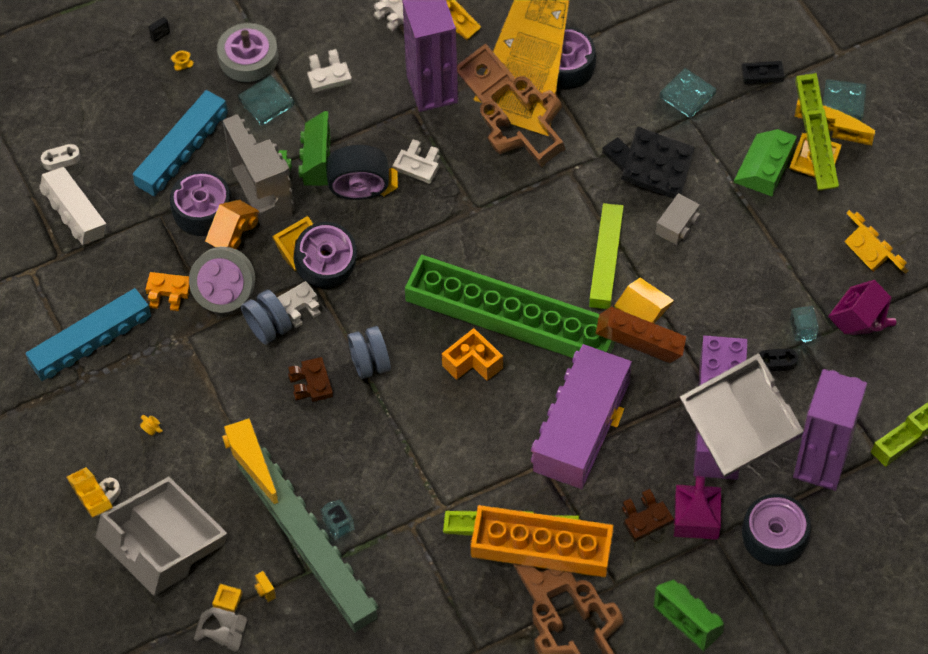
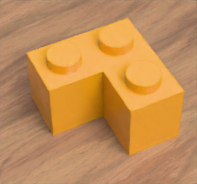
M241 200L219 204L205 241L214 247L237 249L241 243L240 237L242 232L252 230L257 225L259 210Z
M473 328L442 353V366L456 380L473 367L488 381L503 369V355Z

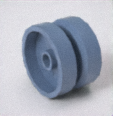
M268 289L257 295V301L250 299L241 305V311L248 326L258 340L265 345L275 340L276 333L283 335L292 328L285 308L275 294Z
M378 326L367 328L365 339L359 331L347 335L351 358L361 380L372 377L373 366L379 374L391 370L388 352Z

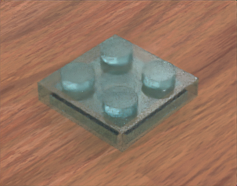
M684 68L660 91L659 97L689 118H692L716 94V88Z
M271 75L238 95L239 101L261 125L294 106V100Z
M826 79L823 105L862 121L866 84Z

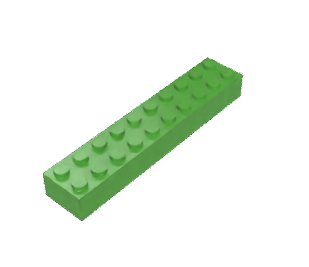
M422 254L405 286V299L407 302L573 358L576 350L580 351L583 344L610 354L615 345V341L595 334L599 314Z

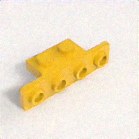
M850 210L846 212L859 227L844 242L873 272L887 258H890L904 273L909 271L905 267L907 262L899 254L895 257L891 252L893 248L885 240L881 242L877 238L880 234L872 226L868 228L864 224L866 220L858 212L854 214Z

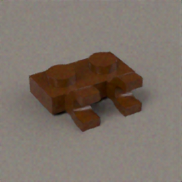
M322 357L302 361L301 367H288L290 383L305 379L307 384L293 385L295 401L311 397V401L314 402L333 397Z
M650 489L642 492L643 497H641V501L647 508L646 510L637 513L631 498L622 503L623 507L621 509L628 518L624 520V525L634 542L674 522V518L662 501L657 504Z

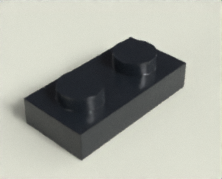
M782 61L742 63L741 69L744 84L784 82Z
M617 137L602 148V153L623 172L630 148Z

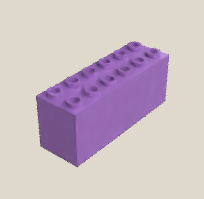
M402 0L406 73L419 112L458 103L456 27L446 0Z
M703 336L698 386L746 361L747 339ZM696 429L693 476L738 480L739 470L726 477L722 475Z
M584 344L580 351L576 350L572 359L574 364L571 369H567L564 376L565 384L564 386H559L556 394L558 399L555 404H551L548 411V421L542 423L539 431L541 436L539 440L535 439L531 448V452H533L531 457L533 472L579 489L584 487L613 421L611 419L613 412L620 406L629 386L632 361Z
M822 370L807 414L793 478L836 491L851 446L867 382H863L856 377L850 378L841 375L836 371Z

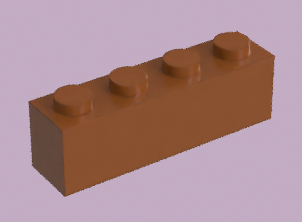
M610 307L599 314L595 333L668 363L683 356L686 336L614 307Z

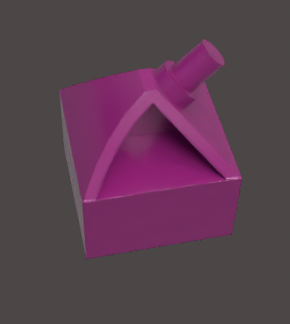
M875 279L851 286L828 316L847 335L870 334L882 331L887 326L896 325L895 318H887L892 297Z
M703 476L696 477L695 486L676 485L674 537L719 539L721 487L705 486V477Z

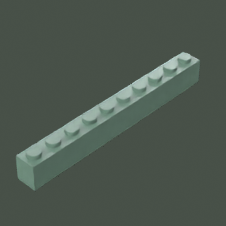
M260 446L277 493L278 503L273 504L236 460L240 471L354 633L378 619L377 603L372 597H367L363 583L360 580L356 581L352 576L354 575L352 568L348 563L344 564L340 559L342 556L338 548L330 545L328 542L330 541L329 536L324 529L320 530L318 528V522L313 513L308 514L305 510L306 505L300 496L296 497L293 493L294 488L288 479H283L280 467L277 463L273 464L271 462L268 450Z

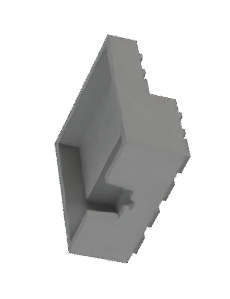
M238 114L222 120L230 167L250 206L259 210L257 218L262 229L293 217L292 211L295 210L292 200L293 193L290 188L292 187L289 177L290 171L282 154L278 153L277 144H272L270 139L257 144L250 129L246 128L245 120L240 119Z
M759 353L680 396L684 408L724 477L761 457L769 456L803 436L804 431L790 406L786 405L775 386V380Z
M167 477L102 513L96 538L155 596L187 577L191 564L223 546L228 533L170 477Z

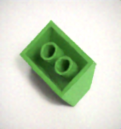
M324 111L306 122L305 131H301V144H304V148H300V160H303V165H299V177H303L304 186H328L327 160L330 156L331 137L328 111Z
M778 129L757 134L734 179V183L773 196L795 150L797 136Z
M671 580L656 587L654 607L701 650L705 651L723 633L724 624L722 619L717 614H712L707 610L705 604L700 599H695L690 595L689 590L683 584H678L675 580Z

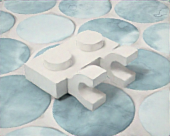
M380 0V2L374 5V8L377 10L374 16L379 20L388 12L391 13L387 16V19L390 21L387 27L391 31H394L402 23L404 24L402 0Z
M336 49L328 51L330 67L321 69L317 54L309 56L312 71L307 73L313 93L352 83L346 62L340 64Z
M413 139L408 151H400L393 164V169L430 184L439 168L437 163L440 158L437 155L439 149L431 146L427 157L422 158L418 156L421 152V148H419L420 142Z
M306 281L277 297L295 328L303 325L299 310L306 307L313 318L321 314L318 309L317 294Z

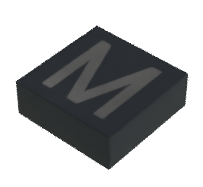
M165 17L148 26L150 39L154 43L170 33L169 22Z

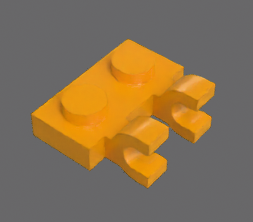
M150 272L146 285V294H149L148 301H150L149 307L158 309L160 297L168 296L169 303H171L170 310L179 311L181 298L188 299L190 292L189 277Z

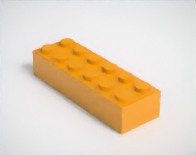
M478 505L471 542V557L606 577L613 525Z

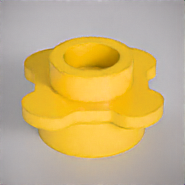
M178 51L171 57V61L175 64L174 69L177 71L193 66L189 52Z
M141 416L143 421L140 427L146 433L155 435L156 432H162L158 419L153 416Z

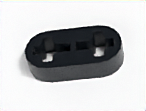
M788 348L763 350L759 353L762 359L767 358L770 361L769 364H766L764 361L769 372L793 370L798 362V354ZM785 357H789L791 362H787Z

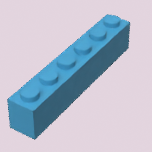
M206 90L133 173L135 186L154 197L159 191H162L170 178L178 173L182 164L190 159L195 149L202 145L203 140L208 134H212L215 126L225 119L228 113L226 100Z
M134 288L26 352L28 363L41 381L52 378L57 372L72 366L82 357L89 356L94 350L102 345L109 344L112 339L127 333L137 324L144 323L151 317L149 305Z

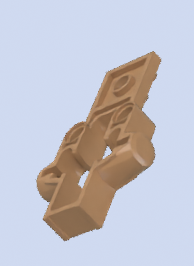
M484 44L457 65V74L482 102L480 107L481 115L485 123L492 130L487 138L497 153L502 154L524 146L538 164L543 167L545 163L565 150L563 141L549 126L562 108L559 98L551 90L540 93L527 77L519 76L515 78L487 44ZM484 67L488 69L487 73L484 75L477 74V71L480 68ZM522 86H527L523 91L518 90ZM512 91L528 111L532 109L531 103L534 101H538L545 108L546 112L543 117L540 115L537 118L540 126L555 143L543 152L538 153L520 131L517 132V136L509 139L503 136L499 128L501 126L508 127L511 125V122L494 101L505 92ZM488 111H495L492 115H486Z
M513 564L535 602L532 609V619L540 633L534 640L538 654H580L573 641H570L567 646H557L549 632L556 631L559 633L563 630L562 621L549 599L565 591L569 592L583 620L588 619L589 612L594 611L602 621H606V625L601 631L599 628L595 630L594 639L603 654H614L606 639L624 623L622 614L615 603L603 604L593 585L586 580L576 582L571 572L553 569L539 572L533 566ZM586 592L588 595L582 597L579 596L578 593ZM546 611L548 614L545 616H541L538 614V612Z

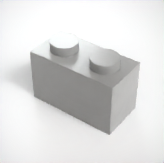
M678 193L658 220L656 234L678 245L681 239H686L692 224L696 225L701 216L699 214L700 204Z

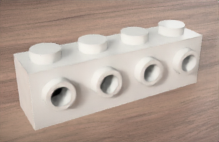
M61 167L42 174L40 191L49 199L52 208L58 211L63 223L69 226L74 238L78 239L82 245L103 238L106 228L105 221L67 170Z

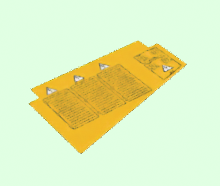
M514 0L493 51L515 78L519 76L527 77L540 93L551 90L556 94L569 0ZM522 86L518 90L523 91L527 86ZM510 90L494 101L507 115L511 124L549 136L540 126L537 118L540 115L543 117L546 112L545 108L538 101L532 102V109L528 111ZM475 95L474 100L482 103ZM488 111L486 115H492L495 111Z

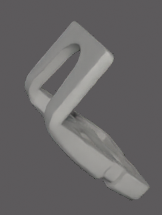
M212 607L201 614L194 640L199 641L204 637H208L236 652L241 644V633L245 630L247 617ZM212 614L218 619L221 626L216 630L202 629L205 620Z

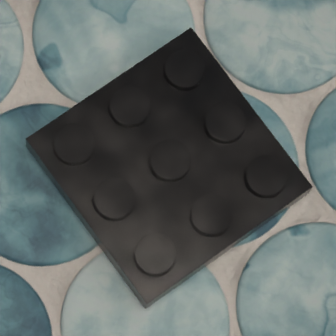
M637 126L621 180L675 199L678 193L682 194L695 147Z

